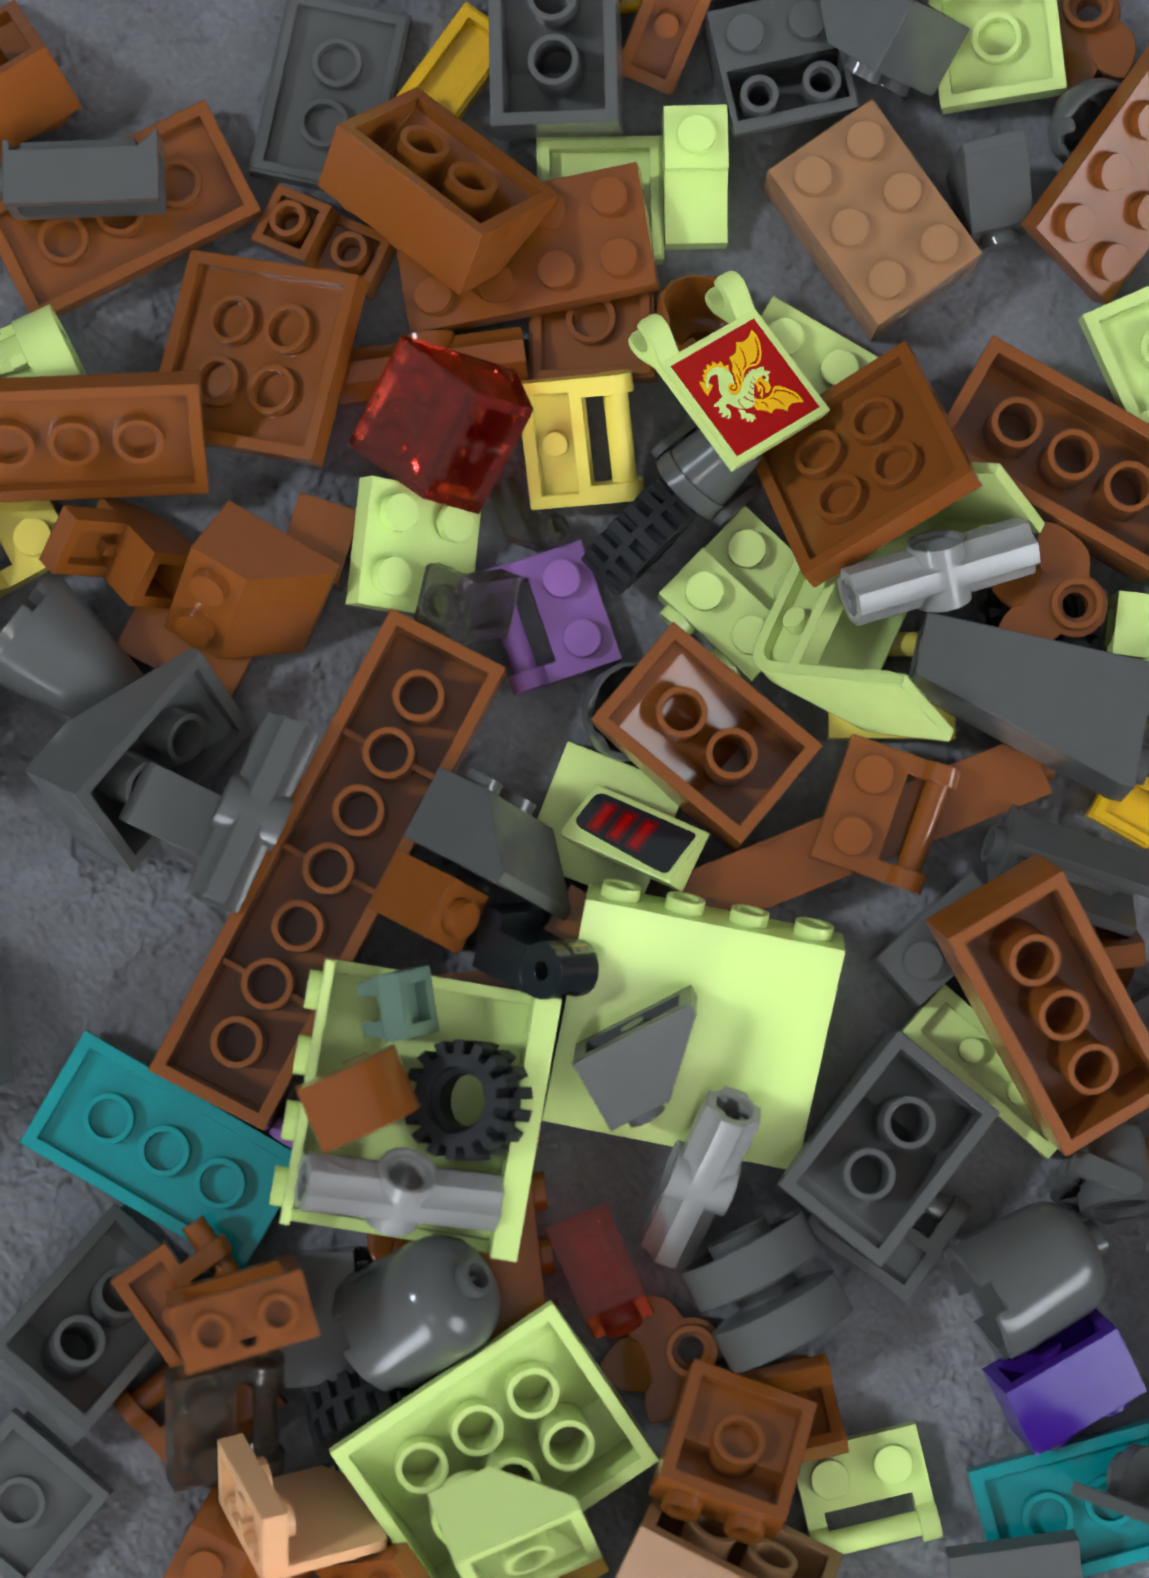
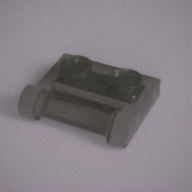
M270 1350L187 1376L184 1365L165 1369L166 1479L174 1493L218 1483L217 1439L237 1434V1385L249 1382L252 1383V1443H249L256 1457H265L270 1467L272 1478L283 1473L285 1469V1450L278 1443L279 1382L285 1376V1356L280 1350Z

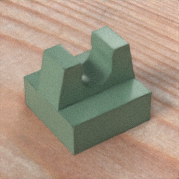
M429 965L405 968L376 975L374 978L357 984L359 997L376 996L379 1000L381 1018L363 1023L364 1035L366 1037L384 1038L385 1042L411 1039L439 1031Z

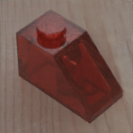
M607 1203L546 1228L554 1251L594 1339L604 1335L608 1338L627 1335L642 1325V1319L654 1315Z

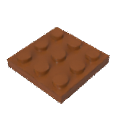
M190 250L159 372L199 370L206 447L319 467L323 466L369 282L358 274Z
M906 341L821 393V398L830 409L827 415L761 454L762 459L755 467L801 573L814 588L839 574L841 568L855 564L982 486L919 359Z

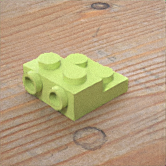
M744 506L705 548L702 547L659 592L657 600L664 606L659 615L668 626L674 622L689 635L693 633L711 650L710 652L748 684H751L762 673L754 663L753 648L794 561L793 552L753 512Z

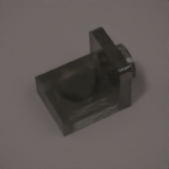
M439 562L429 563L425 568L414 620L461 644L507 637L522 577L504 569L463 573Z

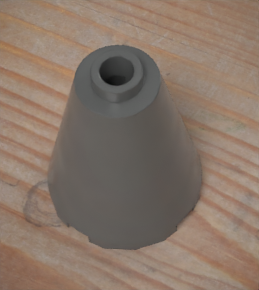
M49 570L0 632V685L71 718L78 716L144 676L64 578L59 574H52Z

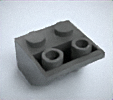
M758 0L706 12L703 39L716 95L721 105L727 104L728 124L734 138L849 113L859 108L851 71L843 67L848 58L847 54L827 43L820 0Z

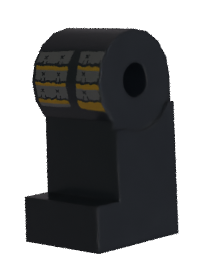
M529 902L489 904L484 906L472 965L474 968L522 993L540 1000H549L560 997L563 994L579 997L589 994L595 987L598 979L599 964L593 947L585 940H564L541 928L544 910Z

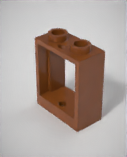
M293 1253L166 1291L168 1311L186 1376L320 1336L303 1272ZM257 1336V1340L252 1346H245L241 1343V1340Z

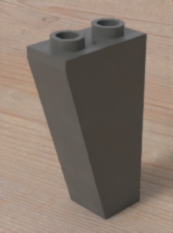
M927 612L917 632L908 678L932 705L1107 799L1121 802L1135 788V784L1141 786L1144 784L1149 771V747L1142 746L1146 723H1149V661Z

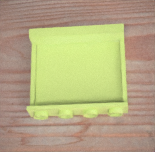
M605 879L602 885L589 883L578 939L585 940L593 947L599 964L598 979L595 987L589 994L579 997L567 995L542 1121L673 1147L677 1140L685 1142L708 1091H719L728 1086L747 1093L749 1099L761 1108L758 1130L755 1132L750 1147L742 1161L787 1169L803 1145L845 955L843 933L834 932L832 924L811 917H798L795 920V924L769 919L770 913L768 911L751 905L734 904L731 906V911L705 906L706 901L702 897L686 892H668L666 898L641 893L639 885L620 879ZM691 985L697 995L696 1018L670 1101L663 1104L665 1107L664 1111L652 1121L635 1128L630 1127L629 1123H626L611 1131L573 1066L576 1043Z
M325 957L323 971L310 969L303 1007L316 1010L312 1036L299 1034L292 1074L304 1075L303 1083L342 1067L343 1061L364 1052L372 1054L392 1044L395 1045L405 1071L408 1074L410 1068H424L417 1059L424 1051H436L434 1044L442 1041L454 1042V1039L485 1041L498 1044V1049L509 1050L516 1056L511 1065L524 1066L528 1077L518 1081L519 1087H532L533 1099H521L520 1109L532 1111L530 1121L516 1123L515 1126L523 1131L524 1134L518 1142H506L510 1150L501 1156H491V1159L482 1161L445 1160L446 1156H434L426 1151L430 1144H418L411 1135L420 1128V1125L406 1124L404 1117L375 1132L325 1153L327 1155L380 1161L386 1151L393 1148L407 1147L418 1150L426 1155L434 1163L435 1167L501 1175L504 1197L502 1200L501 1219L495 1232L418 1224L412 1233L394 1238L415 1241L429 1235L441 1234L462 1239L477 1251L488 1253L490 1258L517 1262L562 999L556 997L549 1000H540L516 989L431 975L439 1031L411 1039L385 1042L384 1038L366 1037L364 1035L363 1023L380 1019L381 1013L378 998L376 996L359 997L357 984L374 978L376 975L397 971L398 969ZM470 1074L464 1075L457 1080L451 1095L453 1115L464 1126H470L477 1122L484 1107L482 1085L476 1077ZM410 1080L411 1085L415 1090L416 1083ZM287 1100L281 1139L293 1141L289 1167L276 1165L269 1205L281 1207L280 1224L290 1225V1221L388 1236L373 1229L364 1217L296 1209L294 1190L300 1158L303 1152L323 1154L301 1101Z

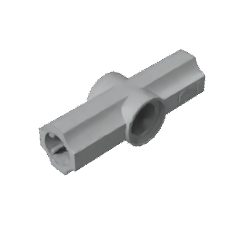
M1020 516L963 533L948 529L931 530L914 535L908 539L905 544V550L841 568L840 578H837L840 600L844 604L848 619L856 626L913 609L932 613L946 612L965 606L971 601L972 592L1034 574L1037 564L1041 563L1039 545L1031 531L1029 522Z
M728 1086L719 1091H708L685 1142L680 1140L675 1142L663 1171L659 1197L652 1207L647 1222L644 1224L640 1246L652 1255L654 1262L674 1269L679 1264L692 1263L715 1214L722 1217L729 1208L737 1187L741 1161L750 1147L755 1132L758 1130L761 1118V1108L749 1099L747 1093Z
M399 1147L386 1151L380 1161L303 1152L297 1167L294 1194L296 1209L364 1217L366 1222L381 1234L398 1237L412 1233L418 1224L495 1232L501 1219L504 1187L501 1175L435 1167L434 1163L418 1150Z

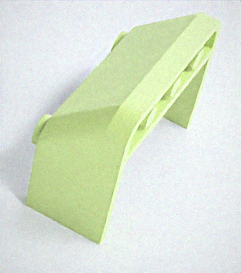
M971 462L982 486L855 564L905 550V544L908 539L926 531L948 529L963 533L1020 516L1029 522L1032 533H1041L1045 522L1000 463ZM794 558L755 642L753 660L756 666L774 684L866 732L949 742L954 732L953 728L907 675L882 670L907 612L856 626L848 619L844 604L840 600L837 578H840L841 572L814 588L802 575Z

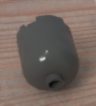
M1038 1201L1028 1204L956 1240L955 1245L943 1251L946 1268L955 1290L959 1296L969 1290L971 1291L983 1313L982 1317L974 1320V1324L989 1346L1004 1361L1009 1358L1012 1359L1017 1355L1022 1356L1089 1315L1100 1305L1108 1288V1274L1103 1257L1110 1253V1248L1102 1231L1093 1220L1089 1219L1082 1222L1070 1209L1055 1202Z
M433 1234L409 1242L348 1275L335 1291L332 1318L335 1322L342 1318L344 1332L350 1343V1346L343 1350V1354L362 1379L385 1392H389L396 1387L415 1389L477 1351L488 1341L497 1327L501 1298L497 1280L489 1264L474 1247L462 1239Z

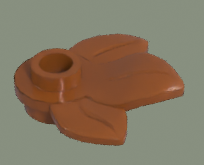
M1057 1L1068 90L1083 80L1095 78L1098 71L1113 79L1124 80L1134 64L1136 42L1134 34L1120 21V1ZM1092 6L1100 10V16L1091 22L1082 21L1078 17V13L1085 7ZM1055 96L1053 98L1055 100H1058L1060 96Z
M1045 522L1041 533H1038L1036 539L1039 545L1041 563L1037 564L1035 573L990 587L997 599L1010 609L1004 615L998 628L1054 640L1059 635L1067 638L1085 637L1097 630L1106 617L1108 608L1106 594L1100 584L1089 577L1090 555L1082 541L1066 528L1055 523ZM1077 596L1084 602L1085 612L1083 616L1072 618L1064 612L1062 604L1065 597Z
M637 1294L625 1297L614 1304V1310L619 1323L628 1335L621 1337L607 1351L599 1366L615 1388L630 1392H645L644 1403L650 1423L673 1420L688 1368L693 1361L687 1360L680 1355L679 1345L687 1337L698 1338L703 1343V1352L697 1360L719 1367L723 1354L712 1335L716 1328L703 1318L695 1316L683 1317L671 1301L665 1297L653 1294Z

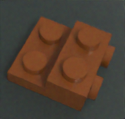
M694 1358L688 1368L671 1428L665 1436L648 1495L662 1500L661 1509L673 1518L683 1521H696L701 1514L725 1523L724 1532L739 1542L758 1544L762 1542L763 1537L774 1540L787 1520L818 1403Z

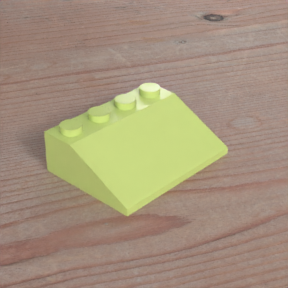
M552 1300L329 1448L330 1454L392 1543L407 1542L431 1578H462L453 1562L427 1495L442 1488L443 1483L449 1477L462 1471H480L490 1466L575 1496L582 1512H584L659 1460L643 1428Z

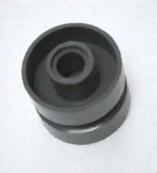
M801 1209L787 1212L769 1221L762 1217L737 1228L707 1247L708 1253L690 1263L680 1272L701 1312L737 1303L740 1310L724 1320L712 1333L733 1373L753 1369L785 1355L828 1331L853 1311V1307L833 1270L816 1272L799 1279L795 1276L794 1271L811 1260L821 1249Z

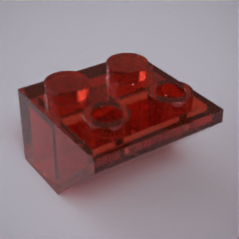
M401 334L349 442L351 448L422 499L479 514L534 408L515 369Z

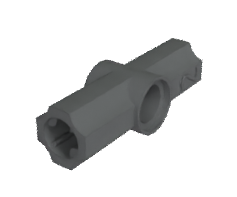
M270 711L266 713L248 748V754L239 774L233 773L210 822V826L214 828L184 892L218 910L227 911L235 915L239 912L257 876V870L265 853L272 851L286 824L295 801L291 799V795L319 734L309 729L307 725L286 715H279Z

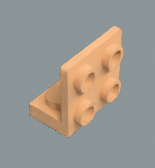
M243 1433L217 1439L219 1504L260 1578H289L300 1573L344 1561L355 1560L359 1557L386 1550L387 1535L346 1475L342 1471H336L334 1465L330 1468L320 1465L272 1478L267 1460L264 1456H255Z

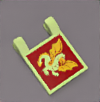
M728 271L716 278L714 281L715 286L705 294V302L716 316L729 324L679 352L665 319L661 315L652 314L639 322L637 325L638 330L631 334L628 343L638 358L656 369L730 471L733 472L826 416L830 409L756 311L743 278L735 271Z

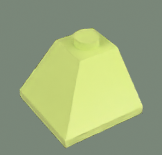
M490 1466L480 1471L466 1470L449 1477L443 1483L442 1488L427 1494L453 1562L462 1578H558L603 1558L575 1496Z

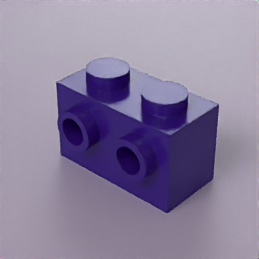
M1097 1309L1022 1356L1017 1355L1005 1361L999 1358L982 1368L1011 1430L1036 1457L1047 1450H1054L1066 1445L1077 1432L1101 1418L1111 1417L1120 1413L1128 1406L1130 1401L1147 1392L1118 1328Z

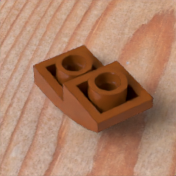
M279 183L251 237V240L258 246L294 265L360 275L369 282L365 298L371 301L397 252V249L373 228L339 215L332 205Z

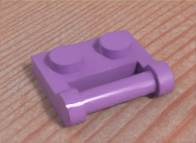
M581 540L510 564L496 566L474 575L479 595L487 596L513 675L508 680L514 696L524 695L622 661V656L593 573L581 560L585 554ZM528 581L555 662L538 667L510 588Z

